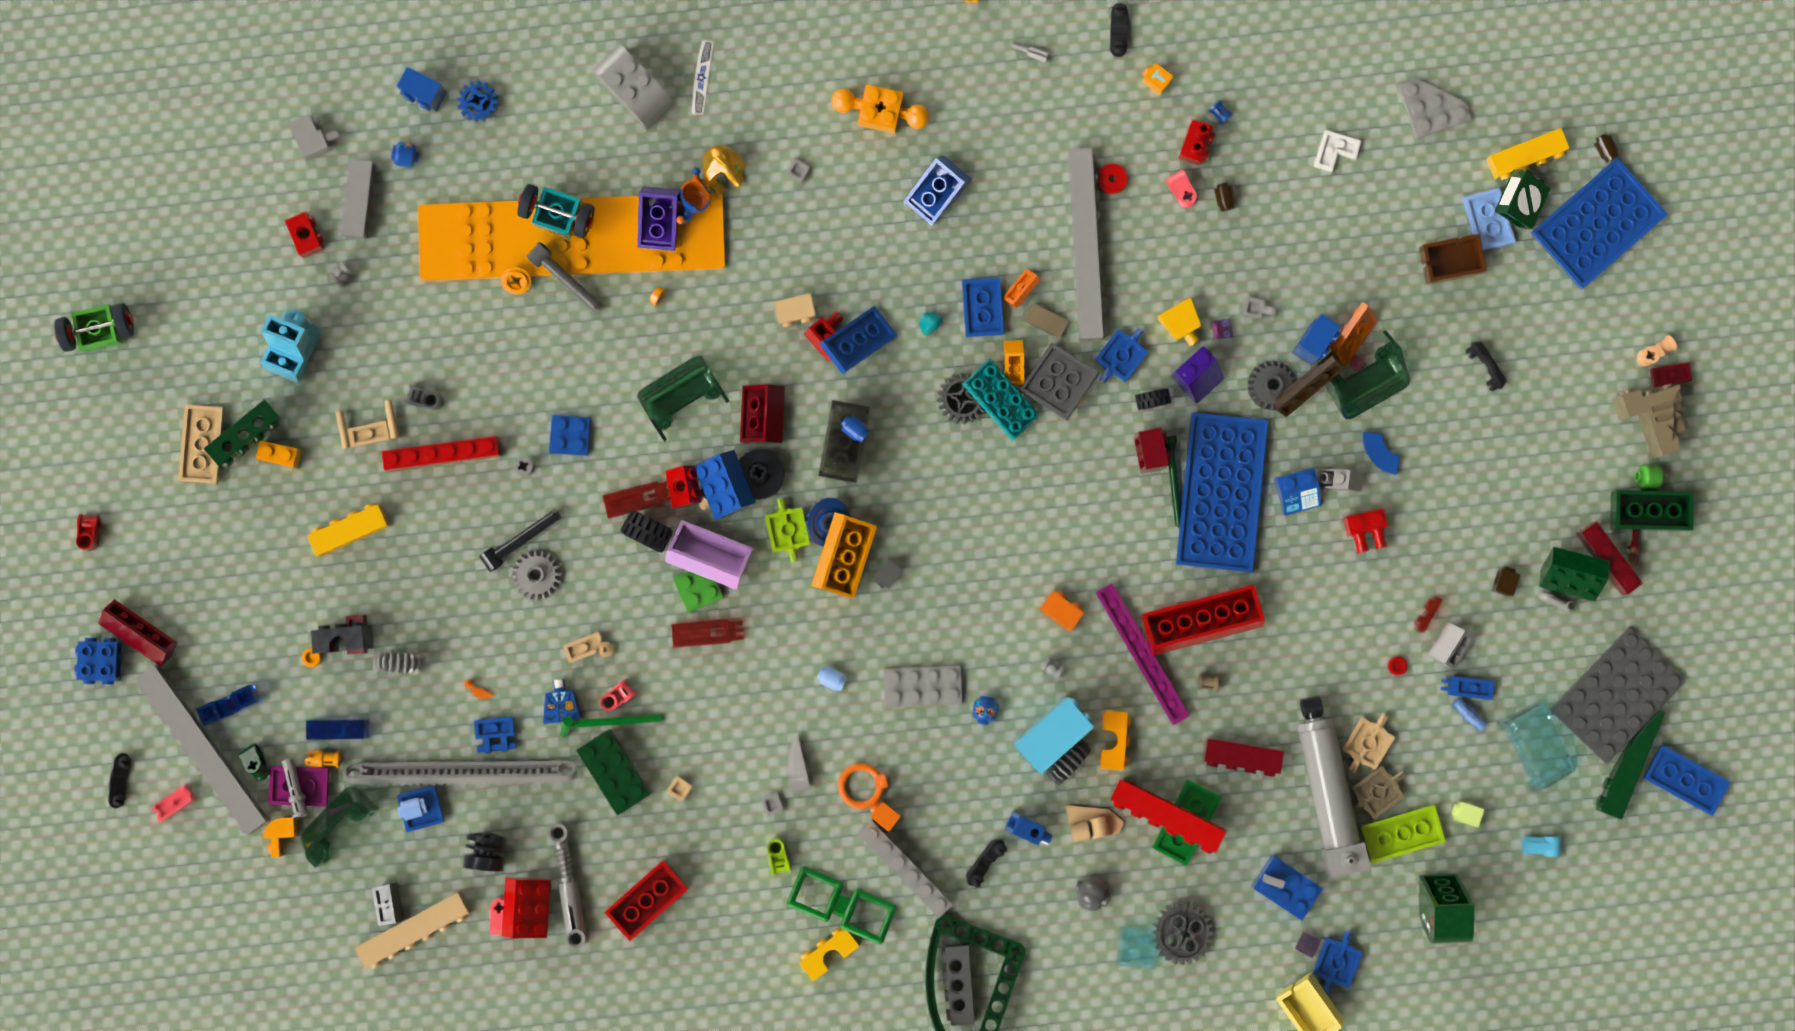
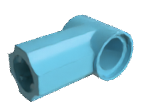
M1523 836L1522 853L1561 857L1562 837L1544 836L1542 838Z

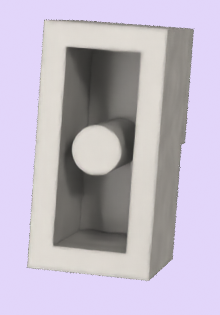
M310 114L288 123L302 156L307 161L332 151L333 143L342 139L338 130L329 133L327 130H319L321 126L318 119L313 118Z

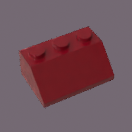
M772 384L742 386L740 443L782 444L785 386Z

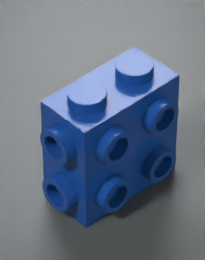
M85 638V641H78V645L75 648L77 664L74 668V674L77 676L76 680H83V684H95V680L102 681L103 685H114V681H121V642H116V638H104V642H97V638Z

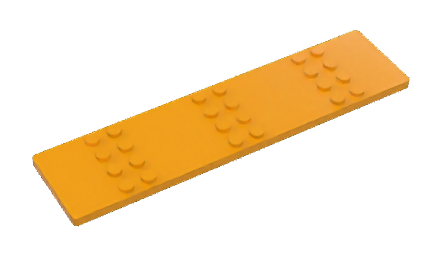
M709 193L710 203L703 212L695 213L687 225L678 224L675 251L637 248L639 196L579 198L583 204L588 203L595 207L594 223L585 238L575 236L573 230L571 239L535 227L531 222L536 208H534L528 219L519 217L517 215L518 201L421 204L418 206L420 278L423 281L501 278L502 272L507 267L511 268L514 265L519 268L523 267L525 271L529 272L530 277L554 276L543 265L538 268L526 257L538 242L544 244L552 252L550 257L570 275L724 269L722 194L717 196L716 193ZM680 202V214H681L682 205H681V202Z

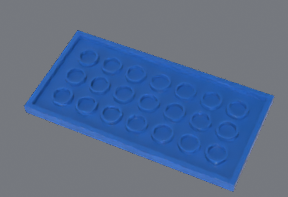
M1191 412L1175 565L1253 573L1268 420Z

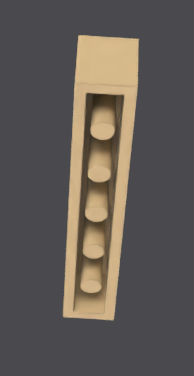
M460 891L355 947V950L364 968L371 966L374 969L383 964L382 959L388 957L390 960L400 955L399 950L405 948L407 951L417 946L416 941L421 938L423 941L430 939L434 936V931L439 929L440 932H443L451 927V922L457 920L459 923L467 919V914L471 910Z

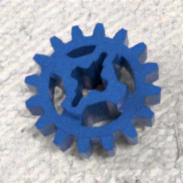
M478 80L477 85L471 81L470 87L464 85L465 91H459L462 97L457 98V101L461 103L458 105V109L463 110L461 114L463 116L467 115L469 121L474 118L476 123H478L479 119L486 122L485 117L493 118L491 112L497 113L494 106L499 105V102L495 100L498 98V95L493 94L495 89L493 87L489 88L487 82L482 86L480 80ZM478 90H483L488 94H481ZM479 98V99H480V102H479L480 104H479V105H476V102H477L476 99ZM468 109H474L477 111L478 114L472 113Z

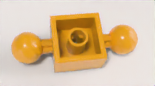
M866 84L863 99L856 98L852 91L845 88L836 90L831 98L833 108L840 113H847L852 109L860 110L858 126L895 134L898 119L906 120L908 125L915 129L924 128L930 120V113L923 105L916 104L909 109L902 108L903 92ZM883 106L884 109H882L881 112H878L877 107Z

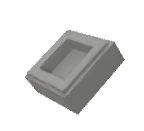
M794 158L785 175L802 184L811 170V166Z
M779 792L760 798L766 817L785 810Z
M1264 874L1262 878L1263 882L1281 889L1284 887L1285 881L1267 874Z

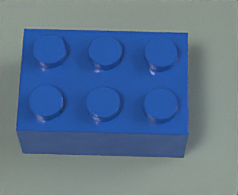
M1321 313L1312 321L1292 353L1310 365L1314 362L1318 363L1329 352V345L1339 337L1340 332L1338 330L1341 326Z
M735 450L720 453L694 466L715 520L730 516L756 503Z
M1273 855L1269 857L1251 885V888L1301 921H1303L1323 890L1322 887ZM1264 874L1285 881L1284 887L1281 889L1263 882Z

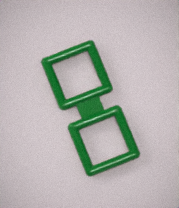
M801 867L786 902L788 907L824 922H828L832 914L843 918L840 924L841 929L876 944H883L897 909L895 904L860 889H855L852 897L848 898L840 894L843 888L841 881L808 867ZM806 875L834 887L824 913L795 901ZM859 898L888 910L878 936L849 924Z

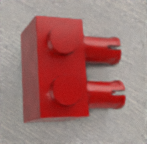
M1192 119L1178 159L1199 166L1202 161L1206 162L1209 151L1206 150L1208 143L1212 144L1215 133L1212 132L1214 126Z
M835 311L826 320L821 317L804 333L805 337L828 363L831 359L820 346V343L835 333L833 328L844 320L842 315L836 319L840 314L838 311Z
M1384 508L1343 518L1347 537H1354L1357 554L1369 551L1365 538L1366 532L1369 531L1373 534L1376 549L1388 547L1383 531L1385 527H1388Z

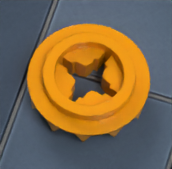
M514 265L511 268L507 267L502 272L501 285L511 294L525 293L531 286L532 278L523 267L519 268ZM513 276H515L516 278L521 277L519 280L520 283H518L517 281L513 282Z

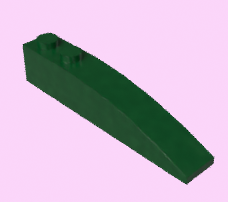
M1657 711L1628 742L1617 759L1609 777H1606L1602 787L1604 790L1595 802L1597 811L1619 820L1623 819L1665 712Z

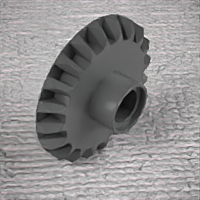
M1278 361L1263 362L1253 369L1248 378V393L1253 402L1259 407L1266 410H1276L1273 405L1276 403L1274 399L1296 382L1297 378L1288 365ZM1270 380L1277 382L1278 387L1276 390L1269 387Z

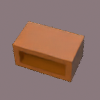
M1052 591L1039 610L1071 632L1084 614L1081 611L1083 607L1075 601L1071 604L1066 600L1067 596L1061 591Z
M884 800L881 803L877 801L870 810L872 812L871 818L888 832L901 817V814Z

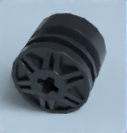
M488 832L467 834L466 839L475 841V843H467L465 847L473 849L474 853L464 854L463 867L481 871H504L505 858L498 856L497 852L506 851V847L498 846V843H507L508 838Z

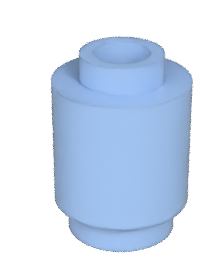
M829 666L826 669L822 667L817 677L820 679V684L835 691L836 689L841 691L847 679L843 675L844 673Z
M419 797L400 802V806L397 807L400 818L404 817L405 821L428 813L424 798L419 799Z

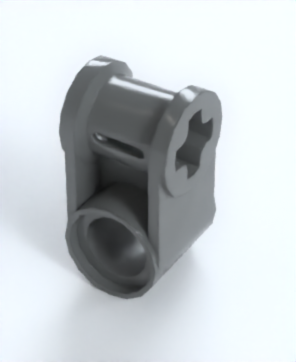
M409 384V393L407 399H404V403L430 410H438L442 407L443 398L439 394ZM432 396H436V403L430 406L429 399Z

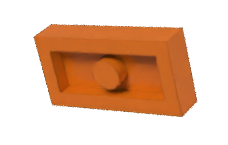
M1025 269L1002 299L1017 309L1041 279L1033 272Z

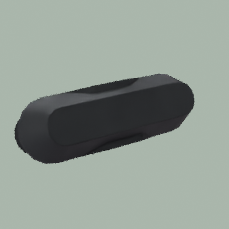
M1116 3L1111 10L1110 52L1115 57H1122L1127 51L1128 8L1123 3Z
M1481 341L1472 342L1471 347L1466 349L1465 352L1466 354L1470 353L1468 356L1470 359L1478 356L1480 361L1488 368V373L1492 379L1486 382L1487 387L1490 385L1489 390L1493 392L1496 389H1502L1507 382L1505 376Z
M120 753L114 758L113 769L110 773L108 803L115 809L124 806V801L126 800V781L131 766L130 762L132 761L126 753Z
M991 840L966 873V880L969 886L981 887V883H984L983 876L988 871V867L991 863L995 862L998 856L1002 857L1005 855L1004 852H1007V846H1005L1003 840Z

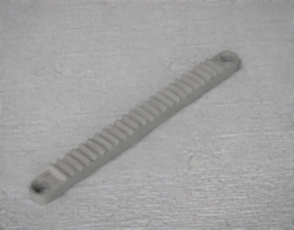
M571 761L351 763L344 769L345 779L348 783L369 784L370 786L374 784L378 786L382 784L389 786V784L393 786L397 784L401 786L405 784L412 786V784L417 786L420 784L425 786L431 784L435 786L436 783L440 786L444 783L448 786L451 783H454L456 786L459 783L464 786L467 783L470 785H474V783L482 785V783L486 785L490 783L494 785L498 783L505 785V783L509 785L513 783L517 785L521 783L528 785V783L543 785L544 782L551 785L552 782H571L577 776L576 766ZM564 769L572 770L570 774L562 773ZM352 771H359L357 776L349 775Z

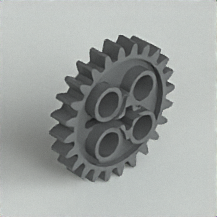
M1181 901L1180 906L1177 902H1173V908L1166 905L1167 912L1160 910L1163 916H1156L1155 918L1159 922L1158 924H1152L1157 928L1151 932L1156 935L1152 942L1158 943L1155 949L1161 950L1159 955L1165 956L1167 961L1172 959L1174 964H1177L1179 961V964L1184 965L1185 960L1188 964H1192V958L1199 961L1198 955L1205 956L1203 950L1210 949L1206 944L1213 942L1209 939V936L1214 935L1213 932L1209 931L1213 925L1207 923L1211 918L1208 916L1204 917L1206 911H1199L1200 906L1195 905L1193 907L1191 902H1188L1186 905V902ZM1179 917V923L1174 926V919ZM1193 922H1196L1197 927L1192 931L1191 925ZM1185 931V934L1180 935V932ZM1173 935L1174 941L1169 945L1168 939ZM1191 940V948L1186 949V943Z

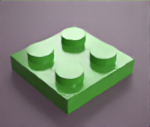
M687 571L673 578L688 613L724 598L718 583L703 576Z

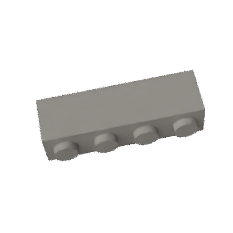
M349 159V164H346L345 174L347 175V183L343 185L345 201L341 203L343 218L339 221L338 227L343 237L367 240L376 164L373 161Z

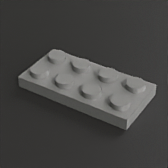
M960 666L884 669L885 708L962 704Z

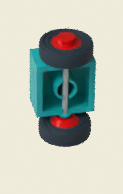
M527 184L518 199L517 215L519 217L528 219L534 208H536L531 222L535 227L570 239L573 230L575 236L580 238L586 237L594 223L595 207L593 205L583 204L579 198L547 187L543 188L541 197L537 201L538 187Z

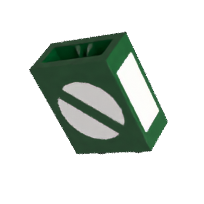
M1513 170L1495 208V212L1518 228L1532 230L1551 188L1545 185L1544 180L1532 176L1533 173L1529 170Z

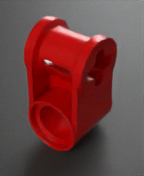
M83 514L78 515L76 545L80 549L90 552L98 547L99 531L101 528L100 515H95L94 517L84 516ZM89 537L91 539L90 545L85 547L84 540Z

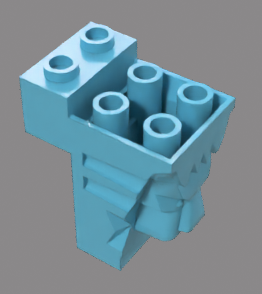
M296 309L292 311L286 310L281 319L269 314L261 330L269 346L260 363L265 370L300 383L307 369L306 364L322 330L312 322H309L303 316V312Z

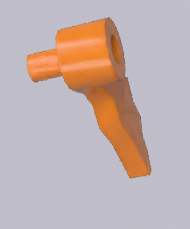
M467 679L464 682V686L471 688L473 696H477L478 699L483 698L486 700L488 697L494 696L493 693L481 687L477 688L471 679Z

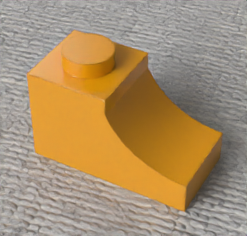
M1023 340L1003 341L1005 376L1013 385H1023Z

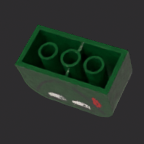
M1419 875V915L1422 927L1430 943L1472 942L1474 937L1475 905L1459 875Z

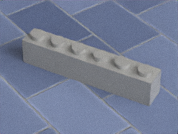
M873 820L858 832V835L938 918L953 905Z

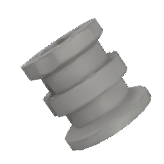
M340 261V266L334 269L335 272L330 274L329 277L343 287L344 281H348L350 274L354 275L355 273L350 267Z
M522 456L515 460L514 470L517 474L528 476L533 473L534 464L529 458ZM523 462H524L525 464H529V465L526 467V468H527L526 471H524L523 469H520V468L522 467V463H523Z
M1050 655L1040 671L1043 672L1045 670L1047 675H1052L1057 680L1066 666H1061L1059 661L1052 660V655Z

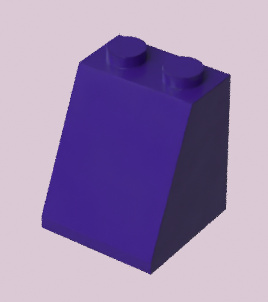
M1204 345L1171 375L1172 379L1195 404L1225 379L1217 359Z

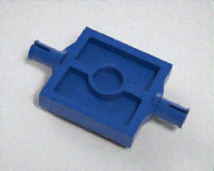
M1137 328L1134 334L1129 336L1117 329L1095 358V361L1106 370L1099 378L1100 381L1104 379L1103 383L1106 384L1111 375L1118 377L1124 383L1128 380L1148 353L1138 342L1144 333L1143 330L1137 336L1141 330Z
M1345 931L1342 941H1334L1326 937L1315 963L1312 974L1322 977L1326 981L1323 990L1327 995H1330L1333 984L1349 988L1363 952L1349 945L1353 935L1351 932Z

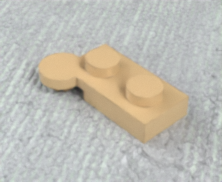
M600 632L563 645L569 664L599 653L602 657H610L614 652V647L611 643L603 642Z

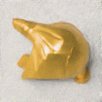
M714 145L705 152L702 166L704 185L714 190L717 196L726 192L721 181L717 179L718 174H724L736 188H739L745 182L742 177V171L747 166L738 153L725 145Z

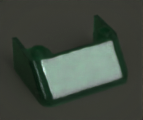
M1386 330L1383 331L1386 345L1377 349L1374 355L1376 362L1344 380L1338 374L1325 385L1335 405L1345 419H1353L1404 390L1410 383L1402 348Z
M695 356L642 388L637 394L638 400L664 442L667 438L663 430L671 426L673 422L671 415L702 396L708 400H714L722 395L726 403L730 402L702 356Z

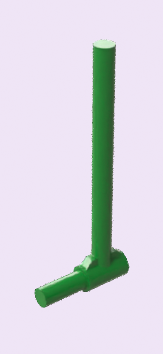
M662 715L574 720L572 717L566 716L561 724L560 736L565 738L572 728L662 722Z

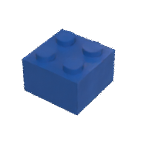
M406 67L396 86L400 90L399 94L404 96L405 100L411 103L416 101L421 108L428 112L431 109L437 112L447 94V91L440 83L409 67Z

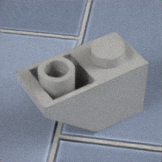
M1319 469V488L1345 492H1362L1364 473L1352 470Z

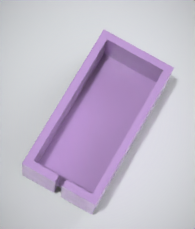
M681 520L675 536L668 547L665 562L737 590L750 561L753 548Z

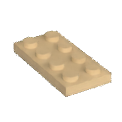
M196 405L184 406L178 481L218 484L220 468L205 452L204 448L223 433L225 408Z

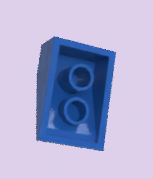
M941 155L935 158L903 202L933 226L972 179L946 156Z

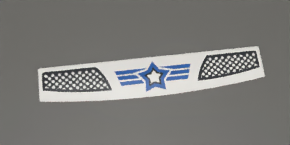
M703 40L694 79L692 114L703 115L713 49L712 41Z

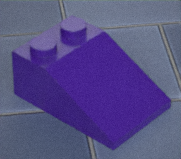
M642 187L639 192L637 248L676 250L678 223L676 220L680 215V189Z

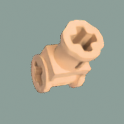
M1667 335L1663 341L1641 350L1637 355V361L1642 366H1650L1671 350H1677V344L1670 335Z

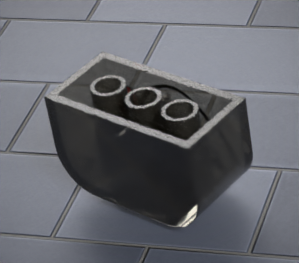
M832 400L819 468V478L857 485L866 437L861 443L858 440L854 441L841 431L843 428L841 423L847 416L851 418L854 415L866 424L868 428L871 407Z

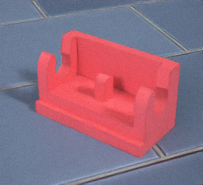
M185 784L152 807V811H156L158 821L163 822L195 802L197 798L188 784Z

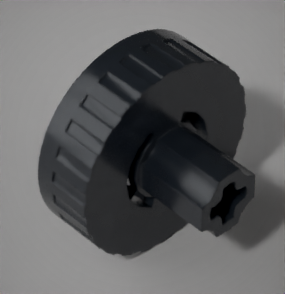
M756 449L745 453L740 458V465L754 499H768L779 492L784 483L785 471L780 459L770 451ZM756 469L762 471L761 478L756 476Z

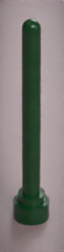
M1177 435L1167 436L1165 448L1169 450L1171 462H1169L1168 467L1175 526L1179 528L1181 505L1174 451Z

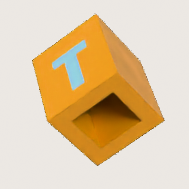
M1155 63L1152 67L1149 65L1142 74L1144 75L1142 82L1161 95L1174 76Z

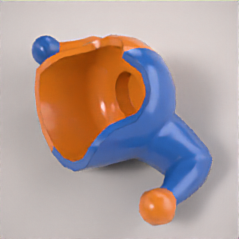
M698 167L692 170L694 174L692 180L685 182L680 189L682 211L676 220L678 224L687 225L695 213L703 212L710 203V196L700 179L699 174L701 171Z

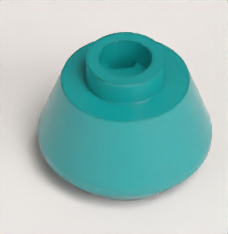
M927 311L919 318L921 320L919 322L921 332L926 336L943 324V317L934 312L929 313Z

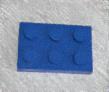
M1000 278L962 280L966 338L1004 335Z

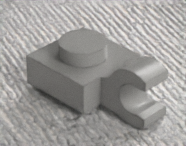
M1246 297L1242 317L1261 320L1262 315L1275 317L1277 308L1264 306L1265 300Z

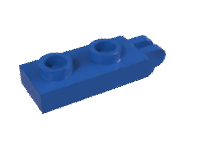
M1449 676V680L1441 679V683L1449 684L1448 687L1440 688L1442 691H1448V695L1493 700L1494 681Z

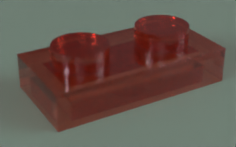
M1433 596L1427 599L1423 606L1425 611L1422 615L1419 614L1414 622V625H1416L1415 631L1420 634L1426 631L1443 601L1441 598Z

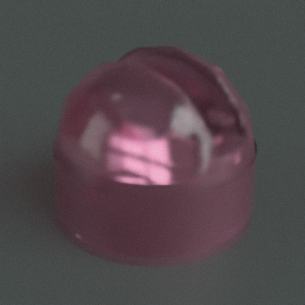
M1357 355L1353 356L1349 364L1350 368L1354 371H1361L1367 365Z

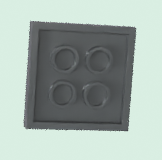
M1051 343L1019 390L1068 421L1099 376V372Z

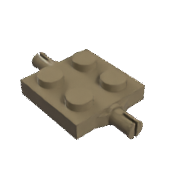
M1380 765L1376 770H1373L1353 785L1350 789L1358 803L1353 805L1354 815L1363 808L1375 820L1403 799L1405 796L1399 789L1398 782L1406 777L1404 771L1401 770L1392 776Z

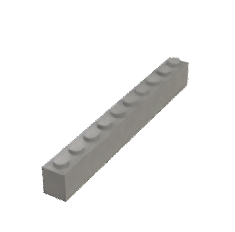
M1092 148L1069 149L1068 160L1079 341L1102 340L1103 335H1106V323L1102 322V316H1105V304H1101V297H1104V285H1100V278H1103V267L1099 266V259H1102V248L1098 247V240H1101L1100 228L1097 229L1100 213L1099 210H1096L1095 202H1099L1098 191H1095L1094 183H1097V172L1093 170V165L1096 164V153H1092Z
M153 665L136 677L138 689L148 696L149 699L147 701L150 706L158 710L160 720L171 728V735L174 739L181 742V749L187 756H191L193 759L192 764L196 770H201L205 776L203 777L205 783L209 787H213L216 791L214 793L216 798L226 805L228 815L236 819L238 829L243 834L250 835L269 822L268 816L162 668L158 665Z

